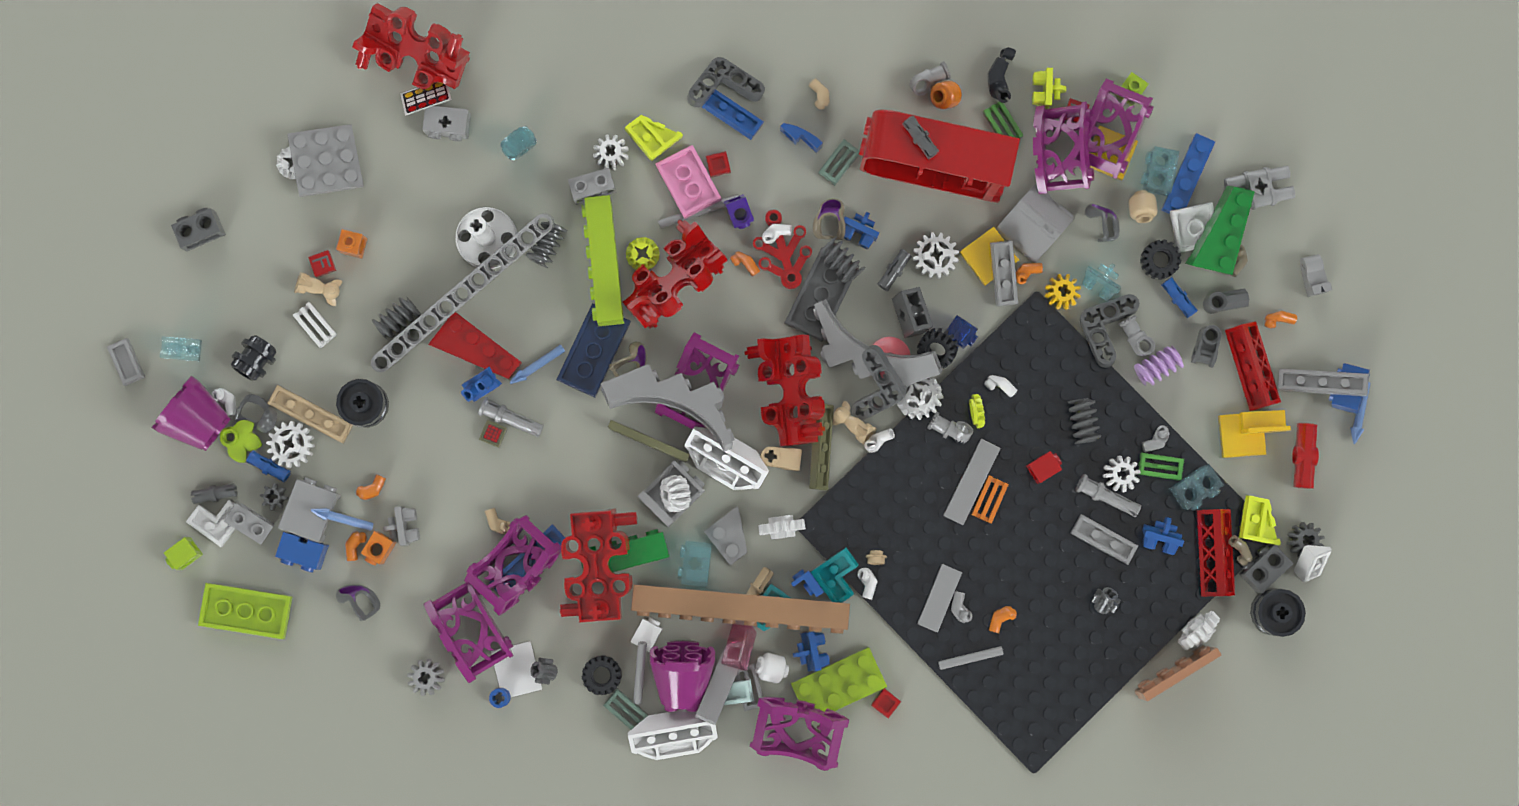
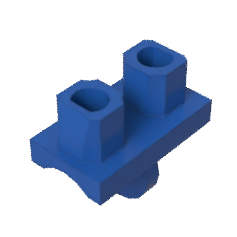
M867 211L864 217L856 213L854 219L859 222L846 216L844 217L846 231L843 239L850 241L854 232L862 235L858 245L867 250L873 241L876 242L880 232L865 226L866 224L873 228L875 224L874 221L868 219L870 213Z
M488 367L462 384L464 389L461 391V394L466 401L473 400L475 402L499 387L502 383L496 379L492 369Z
M1165 517L1163 522L1156 521L1155 527L1146 524L1143 526V546L1145 548L1155 549L1157 541L1164 542L1163 552L1174 555L1178 547L1183 546L1182 534L1175 533L1177 526L1171 525V518Z
M814 631L800 633L802 643H797L798 652L792 653L793 658L800 657L801 665L807 664L808 672L822 670L821 667L830 664L829 655L827 653L818 654L817 646L824 645L826 642L824 633H814Z

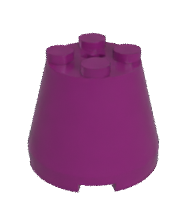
M191 376L183 384V388L169 401L151 428L160 434L207 451L231 418L228 417V414L201 382Z
M684 640L669 641L667 646L661 648L657 646L652 647L649 652V660L660 702L664 705V710L668 712H674L677 709H686L689 712L698 711L714 667V648L711 646L704 648L699 646V642Z

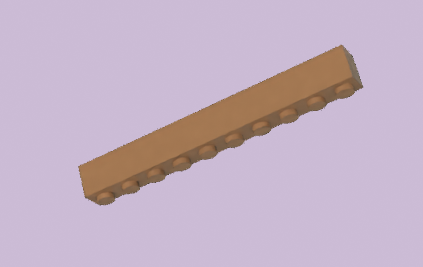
M634 585L631 611H637L638 616H649L650 612L658 613V617L671 618V614L680 615L679 619L692 620L693 616L701 617V621L714 622V618L723 619L722 623L735 624V620H742L744 625L757 626V622L766 623L765 627L778 628L779 624H787V629L800 630V626H809V631L822 632V628H831L830 633L843 634V631L848 630L850 604Z

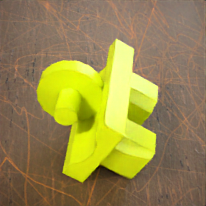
M1047 67L1045 71L1033 73L1032 84L1043 85V92L1032 93V105H1045V109H1049L1052 106V93H1054V100H1060V93L1066 92L1067 87L1061 85L1060 78H1055L1053 85V68Z

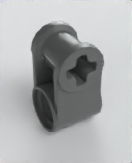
M1210 325L1199 331L1191 356L1192 363L1200 362L1208 364L1211 368L1214 367L1222 337L1221 330L1217 326ZM1207 330H1211L1214 333L1212 341H1209L1205 336Z

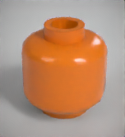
M944 81L933 86L930 97L933 105L943 110L957 106L961 101L962 92L956 82Z

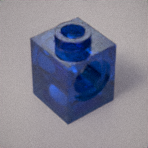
M956 315L947 328L949 331L947 335L953 334L955 336L953 341L957 340V345L963 349L967 345L971 347L978 338L975 335L978 329L958 315Z

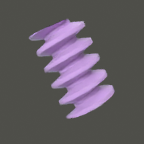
M1171 345L1170 347H1165L1163 351L1156 352V356H1149V361L1144 359L1141 364L1137 363L1134 365V369L1143 385L1146 386V382H1149L1153 386L1155 384L1154 377L1161 381V373L1168 377V369L1175 373L1177 372L1175 365H1178L1181 369L1184 368L1180 354Z

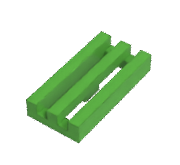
M999 101L983 111L995 133L1003 135L990 114L992 111L1008 136L1023 137L1021 130L1004 103ZM997 108H1000L1016 136L1013 135Z
M1140 453L1138 465L1140 474L1138 475L1182 480L1184 459ZM1145 458L1178 463V467L1147 463ZM1144 467L1177 471V475L1145 471Z

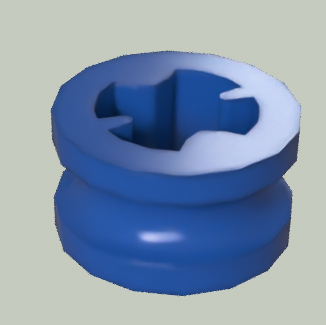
M497 688L489 696L490 704L495 708H502L508 705L511 699L509 691L505 688ZM501 692V696H504L505 700L498 703V699H495V695H498Z

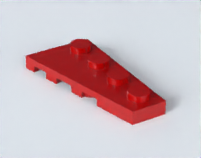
M456 312L447 319L428 344L481 368L486 369L490 367L493 373L509 380L522 364L521 361Z

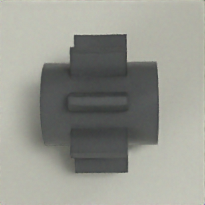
M276 483L273 484L272 488L264 486L266 491L264 494H260V497L264 498L262 505L267 506L270 504V510H275L276 505L283 508L284 500L289 499L284 495L286 488L278 489V484ZM271 495H278V498L271 499Z
M1109 587L1103 590L1098 588L1092 599V602L1095 603V609L1102 614H1107L1109 611L1115 613L1121 601L1118 599L1117 592Z
M539 657L538 662L536 661L532 664L530 672L531 676L535 678V683L549 685L550 681L556 678L558 669L553 664V659Z

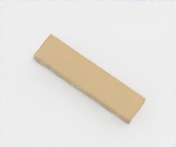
M279 385L276 386L267 403L343 444L353 427L352 424L344 421L342 418Z

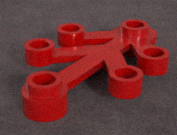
M770 210L766 213L765 222L769 227L772 224H781L782 215L778 210ZM772 214L777 215L778 219L776 221H771L769 217ZM802 225L794 228V235L787 247L783 235L776 239L778 249L764 243L762 237H756L753 240L754 249L762 250L782 261L784 269L771 264V260L768 257H762L759 260V268L780 277L782 285L787 289H795L801 284L802 276L800 271L806 260L812 255L810 246H802L799 251L800 256L792 267L790 258L800 240L806 235V228ZM802 229L804 234L799 236L796 234V230ZM761 240L763 246L757 247L755 242ZM808 249L810 251V254L808 256H804L802 254V250ZM766 260L769 262V266L762 267L761 262ZM794 275L795 281L790 282L787 277Z

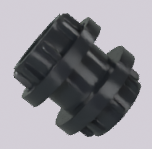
M257 335L251 336L249 339L244 338L241 344L245 349L242 353L237 351L233 353L232 358L234 360L231 366L243 377L250 381H255L258 377L263 378L266 375L263 367L266 363L274 364L276 361L274 356L277 352L270 343Z

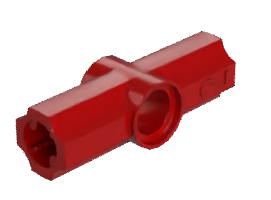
M1297 423L1296 446H1294L1292 452V462L1295 465L1293 483L1295 488L1314 489L1315 466H1317L1319 460V450L1316 447L1317 424Z

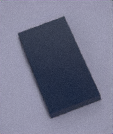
M592 303L556 380L596 398L601 383H603L610 364L614 360L631 321L624 318L625 324L599 326L597 320L593 321L592 308H596V306Z

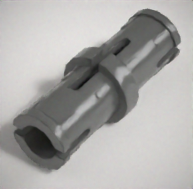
M914 115L902 123L912 136L914 144L921 148L927 159L932 158L939 152V149L928 136V131H924Z
M901 249L894 261L886 267L887 271L877 283L878 286L888 292L897 277H901L903 274L902 270L912 256Z
M235 483L218 487L212 485L202 490L191 491V496L194 497L191 500L193 504L206 501L218 502L222 498L236 497L238 492L234 490H237Z

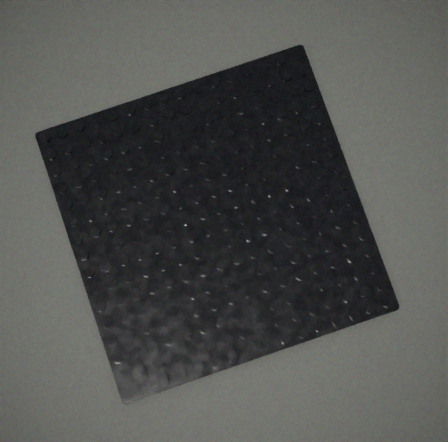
M1034 292L939 384L942 388L943 398L938 400L942 405L935 406V409L939 416L950 422L954 421L957 423L962 421L972 427L973 434L967 442H958V440L949 435L947 438H944L943 434L936 430L928 429L927 427L935 414L932 411L929 412V418L924 414L921 420L916 415L913 419H910L907 415L892 429L895 434L893 439L885 441L878 451L868 452L800 518L804 519L806 529L798 530L826 560L844 548L849 550L859 565L844 575L843 578L861 596L865 585L858 578V570L868 568L872 571L877 579L876 589L872 600L864 597L863 599L1031 773H1037L1215 597H1201L1197 510L1231 509L1232 536L1239 537L1245 502L1112 366L1104 368L1098 365L1088 341L1052 305H1049V301L1040 292ZM991 375L1004 377L1017 389V392L1012 397H1009L1000 387L996 386L994 390H989L984 385V382ZM972 394H979L982 399L985 425L982 428H977L972 422L969 405ZM1086 398L1095 400V403L1090 408L1097 409V411L1091 414V416L1098 417V420L1093 422V425L1100 426V428L1094 431V433L1101 434V437L1093 442L1074 444L1080 440V438L1073 437V434L1079 430L1072 429V425L1076 424L1077 421L1070 420V417L1076 413L1069 412V408L1074 405L1067 402ZM1162 425L1166 426L1169 430V438L1165 446L1160 449L1144 452L1142 442L1152 440L1157 428ZM980 439H983L1001 448L987 477L992 476L1009 485L992 524L971 515L983 489L982 486L964 525H961L943 515ZM1047 452L1056 453L1062 462L1060 465L1062 470L1037 484L1026 465ZM1140 453L1184 459L1182 480L1137 474L1134 477H1137L1139 482H1132L1134 488L1129 489L1127 487L1126 492H1121L1120 487L1117 491H1113L1114 483L1110 486L1106 485L1110 478H1103V474L1109 473V471L1104 469V466H1111L1109 463L1110 459L1113 458L1117 462V456H1122L1123 462L1126 457H1130L1129 464L1136 462L1137 466L1133 469L1134 471L1139 470ZM1145 458L1147 463L1178 467V463ZM1144 467L1145 471L1177 475V471ZM1121 468V471L1117 472L1118 477L1121 476L1122 479L1123 476H1126L1125 471L1122 472ZM1086 474L1089 479L1097 483H1104L1105 488L1140 504L1141 509L1138 515L1133 517L1104 501H1095L1092 499V496L1083 492H1077L1076 487L1082 475ZM991 482L988 487L985 497L978 510L979 514H981L984 509L987 499L994 486L993 482ZM998 486L997 491L986 514V517L988 518L1002 486ZM1080 514L1138 545L1129 565L1071 534ZM1204 514L1205 524L1209 528L1213 524V514ZM1165 517L1171 518V525L1177 526L1175 533L1182 534L1183 546H1179L1174 555L1163 552L1164 542L1157 541L1155 549L1145 548L1143 546L1144 534L1142 531L1144 524L1155 527L1156 521L1163 522ZM1210 535L1206 538V546L1209 549L1214 546V539ZM1240 538L1247 543L1252 559L1257 555L1259 549L1267 545V543ZM1233 547L1235 577L1242 570V565L1237 560L1241 553ZM871 550L883 551V555H886L887 558H885L884 565L867 564L868 558H866V555L870 554ZM1210 557L1207 560V567L1212 571L1216 565L1215 560ZM941 564H944L962 572L955 591L965 593L963 605L972 613V620L965 623L958 621L951 611L952 596L939 631L935 632L917 623ZM1211 578L1208 582V592H1217L1216 582ZM1109 587L1117 592L1118 599L1121 601L1115 613L1109 611L1107 614H1102L1095 609V603L1092 602V599L1098 588L1103 590ZM1005 606H1010L1016 610V618L1002 622L999 633L989 631L995 611ZM1000 646L1003 649V655L942 670L939 668L938 661Z

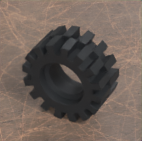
M1165 239L1162 241L1156 240L1144 249L1141 254L1140 263L1143 264L1141 268L1146 270L1145 274L1147 276L1151 275L1153 279L1158 278V280H1162L1163 278L1170 277L1179 269L1182 261L1180 260L1181 252L1178 253L1177 250L1179 248L1177 246L1174 247L1173 242L1168 243ZM1156 252H1163L1168 256L1169 261L1166 267H1158L1154 264L1153 256Z
M933 328L931 331L928 330L919 341L917 355L931 352L930 345L938 343L945 349V354H937L941 367L945 369L953 362L957 355L959 346L956 345L958 342L957 340L953 341L955 337L953 334L947 335L948 330H945L943 333L942 328H938L937 331Z
M604 655L590 659L582 670L583 685L589 692L595 695L602 696L613 692L619 686L622 678L621 668L617 661ZM605 667L609 670L610 679L607 683L599 684L594 680L593 674L596 668Z

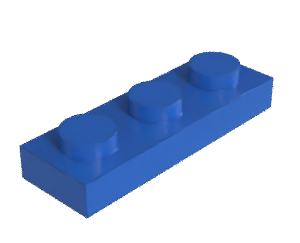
M717 90L714 91L708 101L702 106V108L750 140H752L764 123V121Z

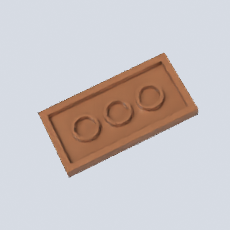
M1204 645L1197 647L1192 651L1194 654L1186 658L1184 656L1176 660L1174 667L1169 670L1164 668L1156 673L1157 677L1153 680L1146 679L1139 683V688L1135 690L1136 695L1139 699L1151 700L1222 656L1220 651L1216 647H1205Z

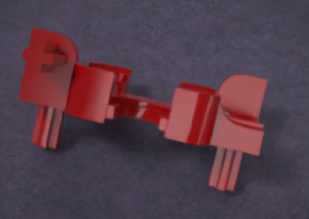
M379 3L373 5L369 13L365 32L354 41L352 48L359 51L355 63L358 69L363 68L366 70L371 55L374 54L378 66L388 72L394 68L399 69L403 63L404 56H410L416 60L418 65L412 85L420 89H427L435 82L443 83L453 89L459 86L466 63L470 60V52L461 48L463 42L462 35L451 34L447 28L433 23L428 31V36H420L414 28L417 17L415 11L408 7H400L392 11ZM394 31L401 35V41H397L394 38ZM431 51L437 53L439 57L438 61H435L431 58Z
M679 220L677 222L679 225L676 226V229L682 234V240H672L663 247L668 254L667 260L672 265L671 271L666 276L658 277L655 272L649 271L644 265L636 269L632 275L635 289L622 303L644 328H656L659 322L658 318L661 315L671 317L682 309L683 303L677 297V294L683 287L692 286L697 292H703L713 282L712 273L715 275L723 273L722 269L725 268L723 264L728 261L727 258L708 239L695 221L690 225L686 220Z
M794 335L779 339H757L758 345L747 347V351H744V354L747 355L748 359L762 358L764 360L758 367V382H767V385L779 384L783 388V398L780 402L760 407L763 422L767 425H773L777 429L780 446L818 442V436L823 435V431H825L822 423H817V420H820L825 413V403L822 396L809 397L805 390L808 380L821 377L820 374H822L820 360L815 356H811L812 346H810L809 335ZM794 364L793 375L790 373V366ZM796 406L798 408L797 418L793 414V410Z
M616 508L602 511L571 513L572 535L567 536L561 543L562 559H578L583 563L584 569L583 573L578 577L564 578L566 596L578 603L560 604L561 617L579 616V623L620 620L622 618L621 597L631 591L633 585L632 575L630 573L615 574L609 569L608 563L614 555L628 554L630 549L628 536L624 532L616 530L617 526L637 525V512L617 513ZM614 536L620 538L622 542L620 548L612 545V538ZM592 538H596L600 542V547L596 551L591 550L588 545L589 540ZM571 540H575L578 543L577 551H572L569 548ZM617 580L625 583L624 591L617 590L615 586ZM594 582L603 584L604 590L601 594H596L592 590ZM575 583L582 587L581 594H576L573 591Z

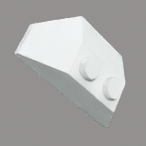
M693 428L685 443V447L689 451L697 469L733 490L760 488L769 470L755 449L734 438L732 449L724 452L717 439L707 428Z
M686 709L648 715L628 732L631 752L654 760L699 753L712 740L718 738L716 725L695 717L697 711L689 712Z

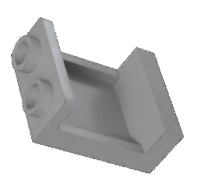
M673 460L660 476L637 496L667 527H670L688 508L679 512H669L668 509L664 508L660 495V485L663 479L672 475H681L683 478H686L687 484H689V491L691 492L689 507L705 492L702 488L705 484L697 476L692 478L687 473L689 468L681 460L678 463Z
M306 477L303 481L297 479L278 528L317 543H323L326 537L324 532L329 519L323 520L311 512V509L327 508L333 511L337 499H340L341 494L336 493V488L324 485V488L316 486L317 481Z

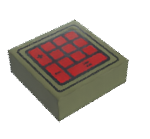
M487 420L479 440L500 448L508 428Z

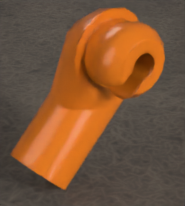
M738 251L730 257L731 262L735 266L742 263L751 276L760 272L751 256Z
M1042 263L1022 264L1016 271V282L1024 284L1031 274L1042 273Z
M1285 311L1271 313L1265 317L1264 320L1266 322L1264 325L1266 328L1272 329L1276 327V322L1295 324L1297 315Z
M376 474L372 485L359 486L356 489V495L362 500L377 497L386 478Z
M355 531L346 541L347 561L358 560L357 547L360 543H365L367 539L364 532Z
M1005 606L995 611L989 631L999 633L1002 622L1016 618V610L1010 606Z

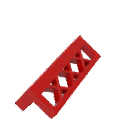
M1257 322L1245 323L1226 329L1225 333L1249 410L1253 411L1281 403Z
M1231 509L1197 510L1201 597L1235 596L1233 546L1229 544V539L1232 537ZM1204 514H1213V524L1210 528L1205 524ZM1209 535L1214 539V546L1211 549L1206 546V538ZM1210 557L1215 560L1216 565L1212 571L1207 567V560ZM1211 578L1216 582L1217 592H1208V582Z

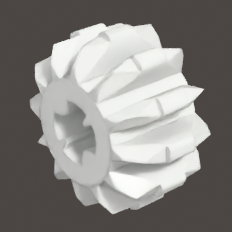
M606 134V141H603L601 138L598 139L601 146L594 145L593 148L597 152L593 154L594 159H599L597 161L598 166L604 164L605 169L612 165L615 171L617 170V163L621 167L624 166V162L621 159L628 160L629 157L625 153L629 151L628 146H623L625 144L624 139L618 141V136L614 135L612 140H610L609 135ZM611 149L613 151L614 149L615 155L611 156L609 154L608 156L607 150Z
M1117 456V462L1112 458L1109 460L1111 466H1104V469L1109 471V473L1103 474V478H1110L1106 483L1107 486L1114 483L1113 491H1117L1120 487L1121 492H1126L1127 487L1129 489L1134 488L1132 482H1139V479L1134 477V475L1140 474V470L1134 471L1133 468L1137 466V463L1129 464L1130 457H1126L1123 462L1122 456ZM1121 468L1122 472L1125 471L1126 476H1123L1122 479L1121 476L1118 477L1117 472H1120Z
M672 475L663 479L660 485V495L664 508L668 509L669 512H679L689 508L691 492L689 491V484H687L686 478H683L681 475Z

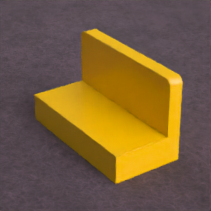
M1285 410L1240 413L1242 434L1286 432L1291 430V426H1286Z

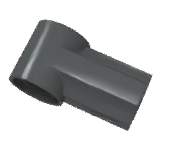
M1245 288L1215 292L1204 299L1203 308L1207 313L1215 314L1221 311L1248 307L1250 299ZM1212 298L1218 300V308L1212 305Z

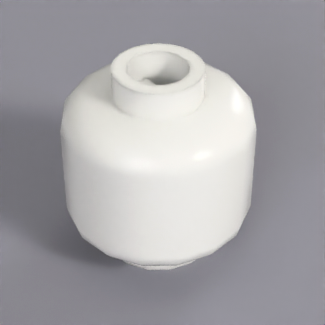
M765 653L763 656H759L755 672L758 673V677L761 680L779 683L783 678L787 677L789 666L786 665V660L783 656Z

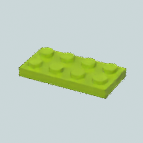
M205 583L198 626L285 639L293 596Z
M869 647L791 683L798 700L815 704V709H820L824 712L827 708L837 711L887 687Z

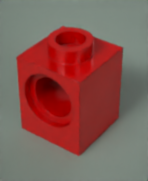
M1050 451L1029 463L1026 467L1036 483L1039 484L1061 471L1060 465L1062 462L1056 453L1052 454Z

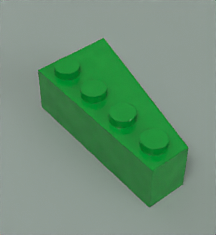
M1227 186L1211 219L1205 225L1204 232L1200 239L1197 240L1194 250L1185 264L1233 275L1255 191L1235 186Z

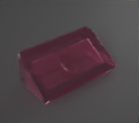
M732 624L721 662L723 665L739 670H747L757 635L752 626Z

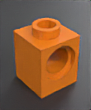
M342 229L336 250L341 254L362 259L368 238L363 234Z
M374 531L361 554L366 556L365 561L374 566L377 563L384 564L397 542L379 531ZM379 543L383 550L377 556L373 552V547Z

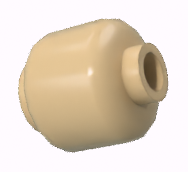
M1146 190L1135 192L1129 199L1130 217L1138 223L1152 221L1158 213L1156 197Z

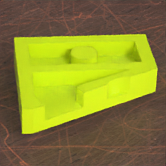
M643 115L637 117L624 129L651 161L683 137L681 132L672 131L666 128V125L653 122L650 118Z
M1250 495L1245 496L1239 538L1281 545L1280 539L1276 536L1274 528L1276 523L1271 514L1272 508L1269 499Z

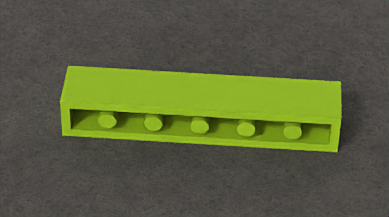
M610 195L584 198L585 205H581L583 218L586 217L587 225H583L585 238H589V246H586L587 259L591 258L588 276L589 279H593V287H590L591 300H595L596 308H592L593 321L597 320L599 326L625 324Z

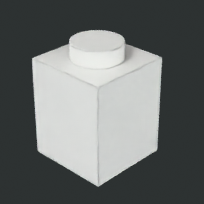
M651 617L648 620L643 618L631 642L637 646L640 641L646 642V651L650 652L663 629L659 626L660 622Z

